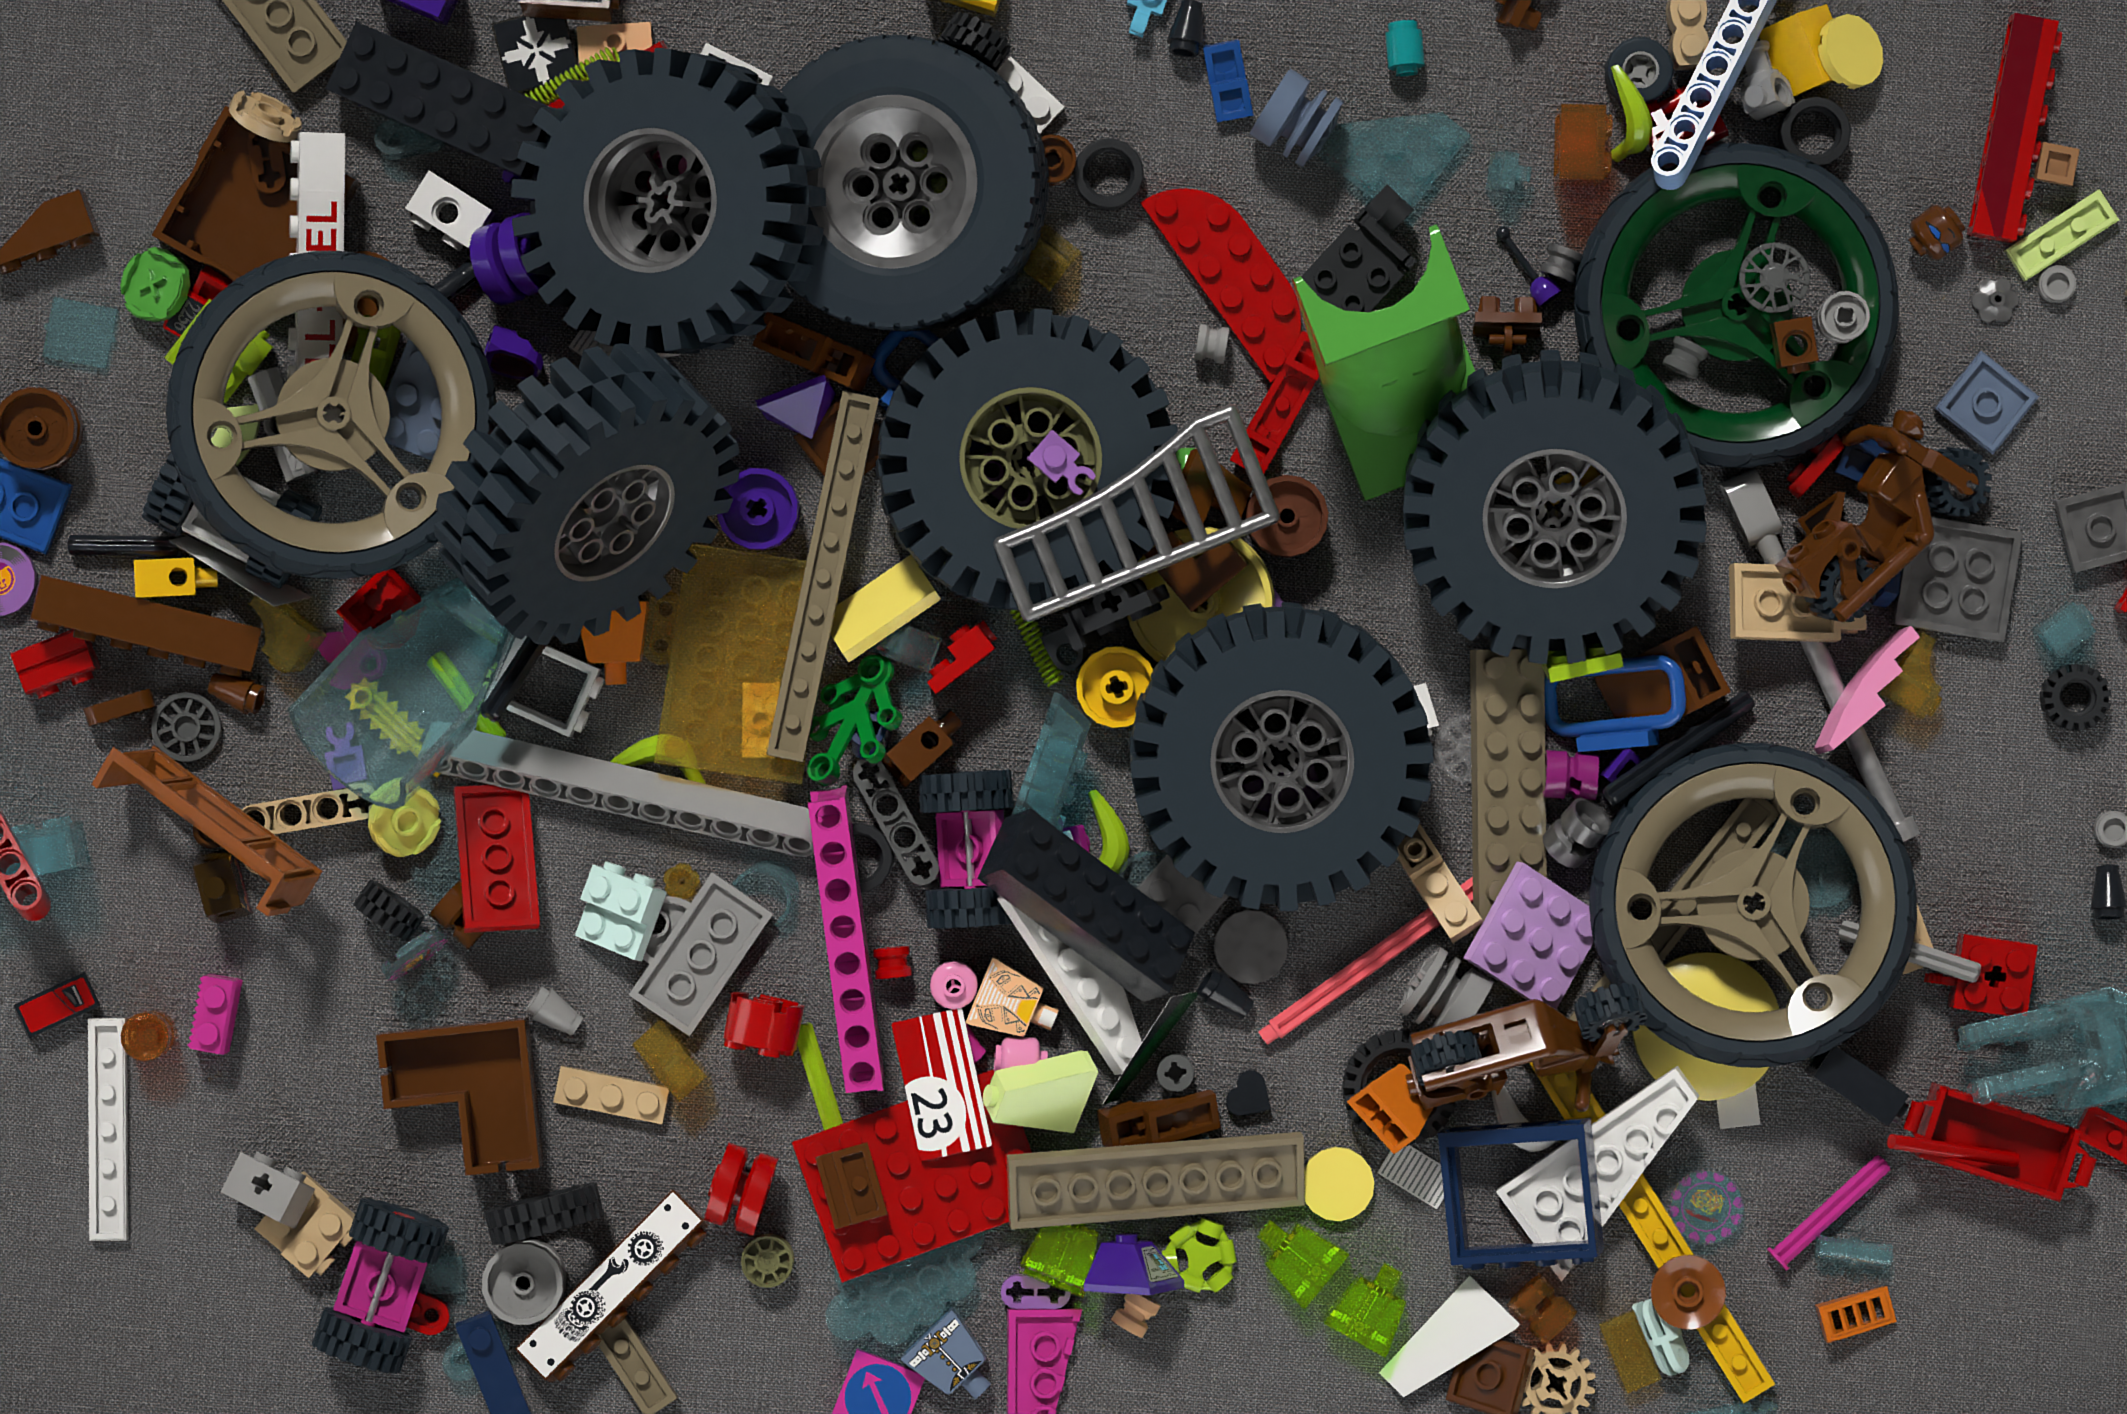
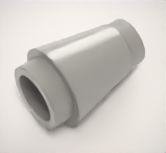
M543 986L537 990L525 1010L532 1015V1020L564 1033L566 1032L570 1036L574 1034L583 1020V1017L577 1014L578 1012L552 988L547 990Z

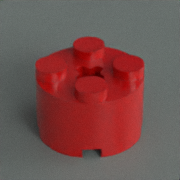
M732 992L723 1036L725 1038L724 1046L738 1050H746V1047L758 1048L757 1054L767 1057L793 1056L794 1051L797 1050L805 1006H798L797 1002L762 994H760V997H753V1000L748 999L749 993Z

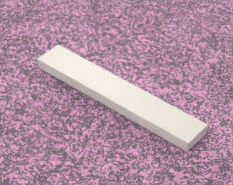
M88 1018L89 1241H127L129 1239L127 1018Z

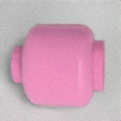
M952 960L944 962L936 968L931 976V995L944 1008H963L971 1003L977 994V975L971 966L962 961ZM954 979H957L961 985L955 984ZM950 980L951 986L947 989L946 985L947 982ZM954 988L960 989L956 993L951 992Z
M1005 1037L1001 1045H995L994 1072L1013 1066L1037 1063L1039 1060L1047 1059L1048 1052L1040 1051V1043L1036 1038Z

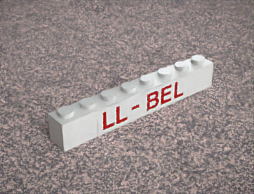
M299 132L297 141L291 140L290 162L297 163V178H290V200L297 201V215H290L289 236L290 238H296V253H290L289 256L313 251H344L345 133ZM317 307L295 312V328L288 329V350L295 351V365H288L287 380L305 364L319 359L330 358L343 329V318L335 307ZM328 406L324 407L323 411L327 412L324 416L325 421L328 423L332 420H335L337 423L342 421V418H338L340 413H342L338 407L332 410Z

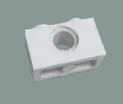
M428 171L405 207L413 213L410 218L412 222L428 232L432 226L445 234L441 240L458 251H461L463 246L470 249L471 235L476 229L489 225L496 214L431 171ZM447 204H454L458 209L456 220L449 224L442 223L439 218L441 208Z

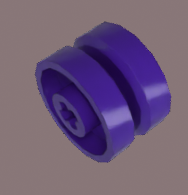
M519 213L505 218L502 223H491L480 227L471 235L469 246L470 258L475 276L485 294L491 301L500 306L523 300L526 295L539 294L538 290L549 281L548 276L527 273L520 256L536 249L535 240L514 236L512 218L531 215L530 213Z
M749 468L739 472L738 482L723 487L733 497V501L728 513L717 514V518L723 532L733 542L750 550H769L782 545L793 535L800 520V502L795 489L783 476L769 469ZM756 503H763L765 505L766 513L763 516H755L753 514L752 508Z

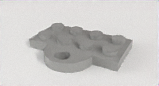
M714 872L709 875L692 902L678 896L665 897L660 914L664 916L666 926L661 933H652L643 957L649 965L629 993V996L689 1037L774 914Z

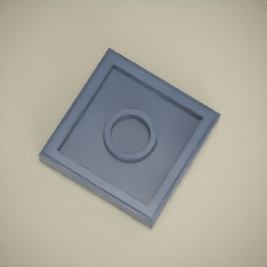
M1979 351L1933 410L1986 452L1993 455L2039 396L1983 351Z

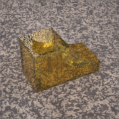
M255 595L249 604L258 613L264 625L265 645L261 651L270 657L268 662L283 673L303 671L327 635L290 605L272 606Z
M1921 632L1917 633L1920 638L1909 646L1899 663L1903 672L1887 684L1880 694V697L1917 719H1924L1926 714L1931 717L1942 701V697L1938 695L1942 687L1936 684L1930 669V656L1936 640Z
M661 1019L632 1044L652 1068L658 1079L679 1102L710 1074Z

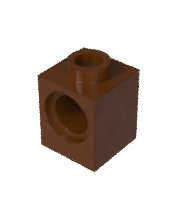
M1811 316L1770 324L1777 369L1787 367L1788 374L1805 372L1810 370L1809 363L1819 361ZM1790 336L1800 338L1804 344L1803 353L1798 357L1790 355L1786 350V340Z

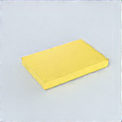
M912 555L903 559L836 606L831 636L848 662L854 660L940 601V596L924 572L918 567L919 565Z

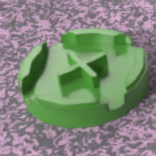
M152 247L148 248V251L142 254L138 253L131 258L123 271L120 287L121 294L124 295L126 301L124 304L129 312L137 318L146 321L160 322L170 319L180 311L188 296L190 278L189 270L182 258L167 249Z

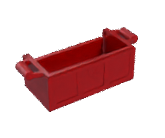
M1934 1082L1931 1083L1926 1100L1921 1102L1912 1100L1903 1129L1910 1131L1917 1138L2017 1152L2020 1160L2016 1167L1916 1152L1910 1153L1919 1158L2058 1202L2061 1201L2065 1188L2079 1186L2088 1188L2097 1159L2090 1157L2079 1146L2082 1131L2075 1127ZM2079 1153L2083 1156L2075 1181L2072 1183L2068 1181L2075 1155Z

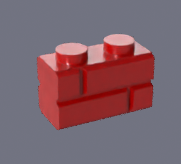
M72 629L10 653L26 695L37 694L38 699H42L60 692L57 685L71 680L73 686L93 679L92 672L100 669L101 666L92 647V642L73 637L74 630Z

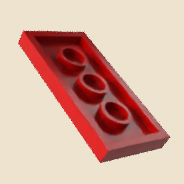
M494 785L454 787L464 933L539 929L540 918L529 794Z

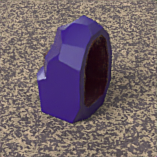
M493 325L484 351L490 371L511 379L522 380L531 375L535 378L540 375L544 362L542 355L533 349L531 343L526 339L518 337L515 330Z

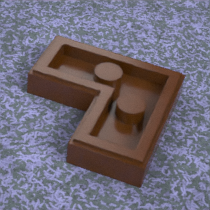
M1197 448L1191 450L1182 473L1202 523H1204L1211 505L1221 513L1222 510ZM1219 464L1241 517L1252 488ZM1173 493L1171 501L1174 502L1171 514L1187 525L1175 493Z
M1174 530L1167 535L1172 549L1185 544ZM1230 541L1204 552L1198 558L1193 556L1157 572L1186 607L1193 612L1243 570L1249 562ZM1154 546L1148 553L1144 554V557L1148 559L1158 555L1156 547Z

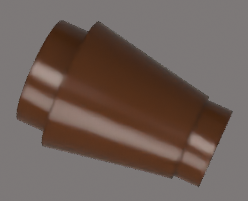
M214 673L208 685V693L245 715L249 712L257 714L264 703L266 687L260 685L257 679Z

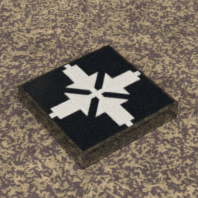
M522 15L491 23L507 87L520 94L534 91L535 88L539 89L540 85L544 86L545 82L549 83L550 79L555 82V76L560 79V73L565 76V70L570 73V67L575 70V64L579 66L567 19L523 17Z

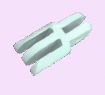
M1652 1298L1633 1304L1632 1309L1659 1369L1668 1376L1685 1372L1689 1365V1353L1682 1338L1683 1333L1681 1329L1668 1324L1658 1315L1653 1306Z

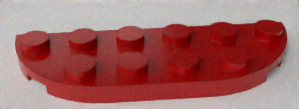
M1196 189L1166 190L1140 202L1143 209L1268 382H1273L1300 335L1301 313L1292 286L1248 224L1223 199Z

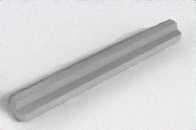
M1843 921L1838 937L1841 940L1854 944L1859 924ZM1913 942L1908 962L1968 982H1976L1981 973V965L1979 963Z

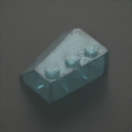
M1056 692L1053 694L1012 813L1014 815L1031 808L1061 832L1066 817L1060 815L1063 804L1070 806L1077 785L1071 783L1074 772L1081 774L1088 753L1083 752L1082 748L1091 722L1062 694Z

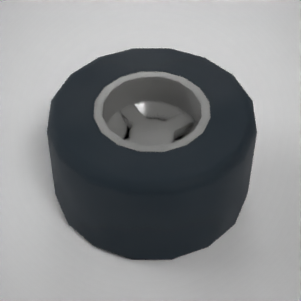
M1633 37L1623 41L1612 51L1605 65V82L1609 92L1620 102L1621 99L1611 67L1618 64L1625 71L1646 104L1656 101L1668 90L1673 79V62L1669 52L1659 42L1648 37Z

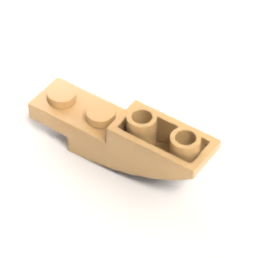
M1419 823L1412 838L1406 835L1397 847L1399 852L1397 860L1451 942L1455 943L1480 927L1483 920Z

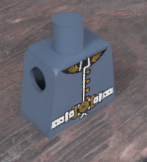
M953 1306L901 1356V1360L907 1366L947 1395H950L961 1384L974 1399H977L991 1385L977 1370L986 1360L987 1355Z

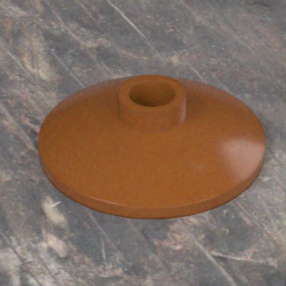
M1681 1255L1668 1260L1658 1269L1651 1285V1298L1656 1312L1665 1322L1680 1329H1697L1709 1324L1719 1315L1725 1303L1726 1287L1721 1273L1711 1262L1695 1255ZM1684 1284H1692L1695 1287V1292L1691 1296H1684L1681 1293V1287Z

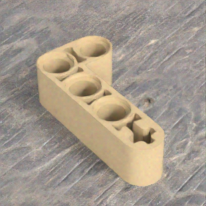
M364 785L252 804L244 807L242 811L247 815L254 810L261 812L265 818L264 827L279 838L278 834L369 819V812L366 813L365 807L350 808L351 817H348L347 801L362 799L363 792H366L367 797H373L375 801L382 792L374 786ZM346 793L348 794L347 801L344 797V794ZM326 798L334 799L338 805V813L332 819L324 817L320 810L321 803ZM290 804L297 805L302 812L301 820L296 825L289 824L284 817V811ZM245 865V867L250 872L257 874L255 871H253L251 868Z

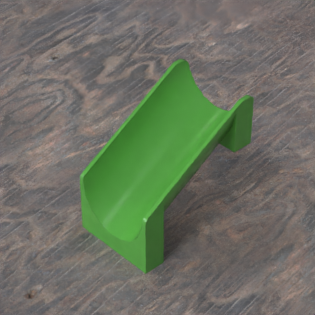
M1437 224L1429 227L1431 250L1425 273L1414 290L1391 307L1373 312L1345 311L1322 300L1301 276L1292 279L1320 377L1326 405L1363 502L1405 486L1407 461L1410 453L1414 454L1416 450L1417 436L1422 424L1426 419L1432 422L1438 415L1439 401L1446 393L1452 390L1458 395L1467 388L1468 376L1475 372L1457 317L1467 313L1470 308Z

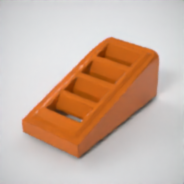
M1886 1285L1815 1304L1822 1334L1827 1343L1897 1322ZM1876 1297L1880 1299L1884 1314L1883 1317L1879 1318L1876 1316L1872 1301ZM1865 1301L1870 1319L1864 1322L1858 1304ZM1848 1306L1852 1308L1856 1323L1850 1326L1844 1308ZM1832 1311H1838L1842 1328L1835 1329L1831 1315Z

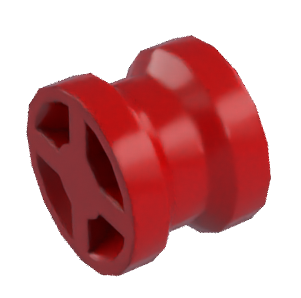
M909 946L873 949V957L878 961L875 978L889 979L912 976L911 967L907 965V956L910 954Z

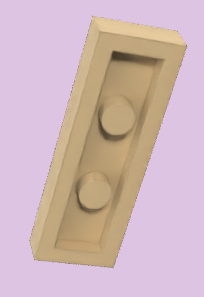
M562 1065L553 1103L663 1124L671 1087Z

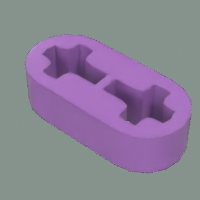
M1014 1274L1004 1280L1000 1293L1002 1300L1010 1308L1057 1309L1067 1304L1070 1299L1071 1288L1067 1283L1065 1285L1058 1283L1059 1288L1065 1289V1294L1059 1295L1058 1301H1051L1050 1295L1038 1294V1289L1050 1288L1051 1283L1047 1281L1051 1279L1043 1278L1041 1274ZM1047 1276L1051 1278L1064 1280L1063 1278L1058 1276ZM1018 1281L1021 1282L1022 1288L1034 1289V1294H1024L1021 1297V1301H1014L1013 1295L1007 1294L1006 1290L1013 1288L1014 1282Z

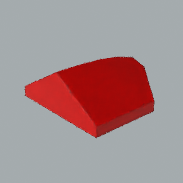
M392 568L376 573L336 612L370 647H399L414 633L419 608L423 599Z

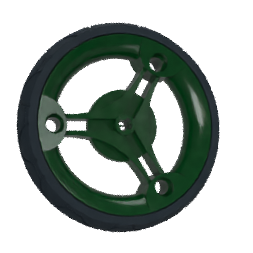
M1724 143L1703 146L1685 183L1677 189L1666 190L1659 187L1654 180L1653 167L1629 183L1609 204L1588 238L1576 277L1574 296L1575 326L1581 352L1598 356L1601 368L1613 371L1618 363L1630 369L1634 373L1636 384L1644 389L1650 384L1663 395L1669 412L1671 414L1677 412L1686 427L1688 440L1697 452L1699 463L1728 468L1756 467L1794 458L1822 444L1845 427L1864 407L1885 373L1894 347L1899 316L1898 284L1889 247L1876 221L1860 199L1841 180L1812 161L1786 150L1748 143ZM1667 163L1661 167V170L1670 172L1675 170L1678 165ZM1763 189H1771L1777 194L1778 203L1775 208H1767L1761 203L1760 193ZM1736 198L1747 213L1734 247L1731 250L1711 255L1698 264L1688 276L1680 299L1660 307L1641 310L1630 299L1631 285L1638 262L1657 233L1674 218L1691 208L1711 201ZM1792 215L1802 220L1817 234L1830 252L1839 273L1842 291L1858 294L1866 301L1869 307L1870 320L1867 328L1861 335L1847 343L1836 344L1828 361L1809 363L1810 370L1799 372L1795 377L1792 374H1788L1786 368L1777 369L1775 356L1770 352L1773 348L1770 324L1790 320L1793 308L1781 313L1760 311L1745 299L1740 289L1739 272L1744 259L1751 252L1745 249L1755 217L1770 220L1763 244L1775 242L1780 220ZM1771 249L1764 250V251L1766 252L1767 255H1770V250H1771ZM1758 253L1752 258V261L1761 269L1768 264L1762 253ZM1749 263L1747 269H1753V266ZM1745 273V283L1758 284L1759 273ZM1761 287L1754 294L1753 298L1763 304L1769 292ZM1747 288L1750 294L1754 291V288ZM1783 291L1774 293L1776 307L1787 305ZM1789 295L1790 301L1792 302V301H1793L1792 295ZM1731 296H1736L1737 301H1744L1745 307L1740 310L1742 315H1737L1736 310H1729L1728 303L1733 301ZM1769 300L1765 306L1772 307L1771 301ZM1680 310L1684 327L1650 334L1646 318ZM1630 321L1636 326L1637 336L1633 341H1626L1620 337L1618 327L1621 322ZM1675 336L1691 338L1695 344L1706 349L1709 355L1721 360L1735 362L1757 358L1774 371L1788 388L1783 402L1765 409L1750 412L1712 410L1691 403L1670 390L1652 372L1643 357L1650 342L1672 339ZM1793 336L1788 337L1785 347L1793 356H1800L1803 353L1802 348ZM1808 377H1816L1821 382L1822 390L1819 396L1812 397L1805 392L1804 382Z

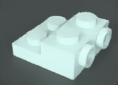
M605 861L603 867L593 864L580 898L587 903L575 936L642 962L667 892L654 887L656 880L645 875L635 873L634 878L624 875L626 868L608 861Z

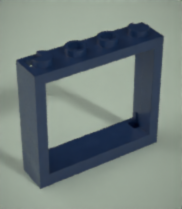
M1591 1118L1445 1127L1438 1132L1451 1265H1463V1269L1479 1270L1485 1268L1487 1263H1499V1268L1520 1267L1523 1261H1535V1266L1542 1267L1556 1265L1559 1259H1572V1264H1582L1583 1262H1594V1258L1604 1251ZM1578 1139L1588 1240L1469 1247L1459 1147Z

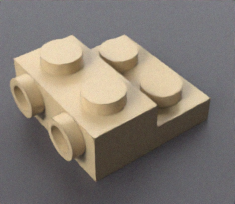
M303 1171L302 1174L306 1176L303 1183L315 1188V1191L296 1228L289 1227L265 1215L255 1227V1230L279 1249L285 1259L310 1278L315 1272L321 1276L335 1260L330 1255L339 1244L345 1248L353 1239V1237L349 1236V1231L355 1214Z

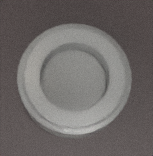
M2051 266L2040 274L2037 281V289L2044 300L2050 303H2061L2068 300L2074 294L2076 278L2073 272L2065 266Z
M2106 811L2100 814L2093 826L2094 836L2097 841L2103 846L2118 848L2127 843V816L2119 811Z

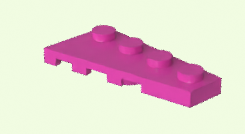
M1007 1308V1414H1056V1407L1060 1391L1063 1388L1069 1356L1072 1353L1075 1341L1074 1336L1077 1324L1080 1321L1082 1308Z

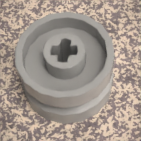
M537 1239L517 1240L504 1245L488 1261L482 1275V1294L488 1308L500 1319L514 1325H530L545 1319L562 1301L567 1289V1269L561 1255L549 1244ZM521 1276H525L530 1280L529 1288L527 1285L522 1288L518 1284Z

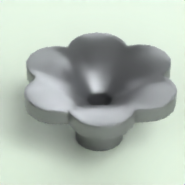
M2004 278L1997 279L1996 281L1991 279L1982 280L1978 284V292L1971 297L1972 306L1979 310V317L1984 322H1991L1995 319L2000 322L2007 321L2012 315V308L2017 306L2019 301L2018 295L2011 290L2010 282ZM1995 296L1999 297V302L1995 301Z

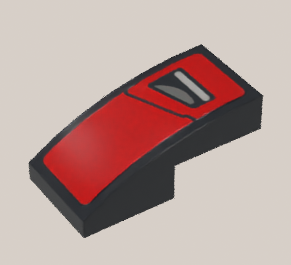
M83 972L14 1004L13 1007L28 1039L99 1007L100 1003L86 973Z

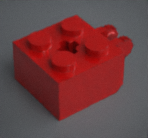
M1958 933L1956 951L1952 955L1979 963L1981 965V973L1976 982H1968L1953 976H1943L1940 973L1930 972L1929 974L1925 973L1924 982L1949 985L1950 991L1947 1004L1949 1007L2027 1019L2038 945ZM1993 966H1996L1999 978L1994 980L1993 985H1989L1990 980L1985 979V972H1991Z

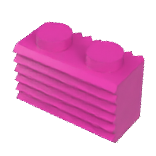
M210 973L200 978L202 984L198 987L201 991L197 993L200 998L196 1000L198 1006L194 1009L197 1013L193 1015L196 1020L191 1022L194 1026L190 1030L193 1035L189 1037L191 1042L187 1045L193 1050L224 1055L230 1052L243 980Z

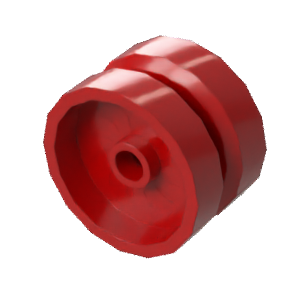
M729 1142L722 1162L717 1165L708 1193L710 1199L704 1220L722 1226L728 1221L732 1207L735 1205L738 1206L734 1221L735 1230L754 1236L779 1158L760 1153L755 1157L750 1173L744 1172L749 1155L746 1147Z

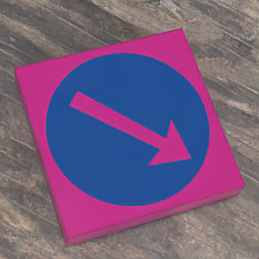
M857 1348L832 1414H911L925 1378L911 1368Z

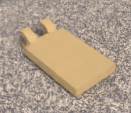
M1733 563L1729 565L1731 639L1841 641V633L1856 634L1858 631L1867 630L1866 615L1861 618L1854 617L1855 621L1839 622L1812 615L1807 607L1810 602H1806L1804 596L1793 595L1786 589L1782 581L1783 577L1777 570L1776 564Z

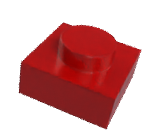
M206 266L200 272L192 292L207 301L209 298L213 300L218 293L233 281Z

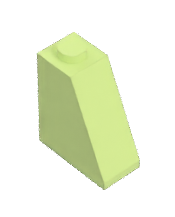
M1082 1050L1039 1060L1034 1064L996 1070L990 1085L988 1084L984 1089L983 1104L995 1123L1074 1133L1099 1071L1088 1051Z

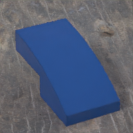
M1239 39L1203 46V55L1216 121L1223 122L1254 116Z

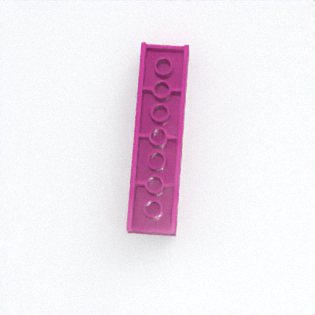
M844 785L841 788L810 791L811 802H808L845 1092L883 1091L885 1073L847 785Z

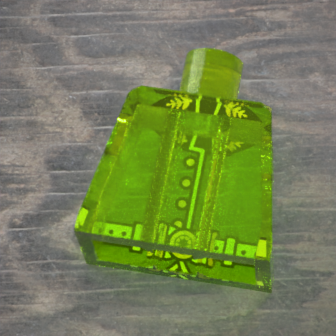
M1269 1220L1256 1236L1272 1249L1265 1258L1264 1264L1304 1309L1349 1256V1252L1345 1248L1298 1221L1286 1233L1272 1220Z
M1086 1224L1042 1227L1022 1258L1018 1273L1084 1298L1086 1294L1084 1282L1093 1263L1098 1232L1085 1227Z
M1384 1262L1374 1280L1359 1273L1324 1315L1323 1323L1386 1358L1406 1305L1405 1298L1393 1292L1403 1272Z

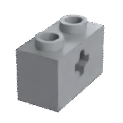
M256 1151L254 1157L240 1152L221 1193L295 1229L315 1188L303 1183L306 1178L304 1174L287 1166L284 1172L274 1168L276 1160ZM269 1184H272L270 1190H268Z

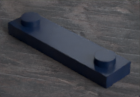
M491 1310L455 1323L456 1330L490 1414H532Z

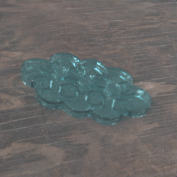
M984 1231L841 1283L835 1267L834 1280L840 1293L828 1303L825 1311V1322L829 1331L843 1340H856L870 1332L881 1343L898 1345L912 1335L916 1324L928 1325L937 1322L944 1314L947 1301L963 1299L973 1290L976 1282V1272L969 1259L981 1249L985 1239Z

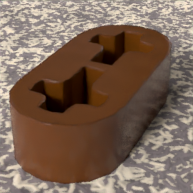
M247 135V148L255 186L266 194L281 192L287 184L288 176L284 152L273 143L268 144L269 156L264 157L262 147L255 145L254 140ZM269 161L271 162L273 172L280 173V179L274 181L275 187L269 188L266 182L260 181V176L266 174L265 162Z
M146 689L102 702L83 710L88 727L151 709L156 707L151 689Z

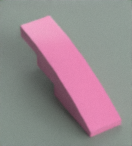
M1912 626L1895 631L1869 656L1849 681L1828 715L1816 742L1814 750L1818 755L1834 750L1886 706L1877 693L1903 672L1894 659L1920 638Z

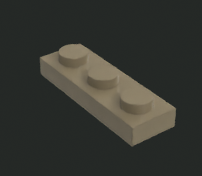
M627 1317L615 1328L609 1326L599 1335L602 1339L598 1345L643 1414H654L678 1398L677 1393Z

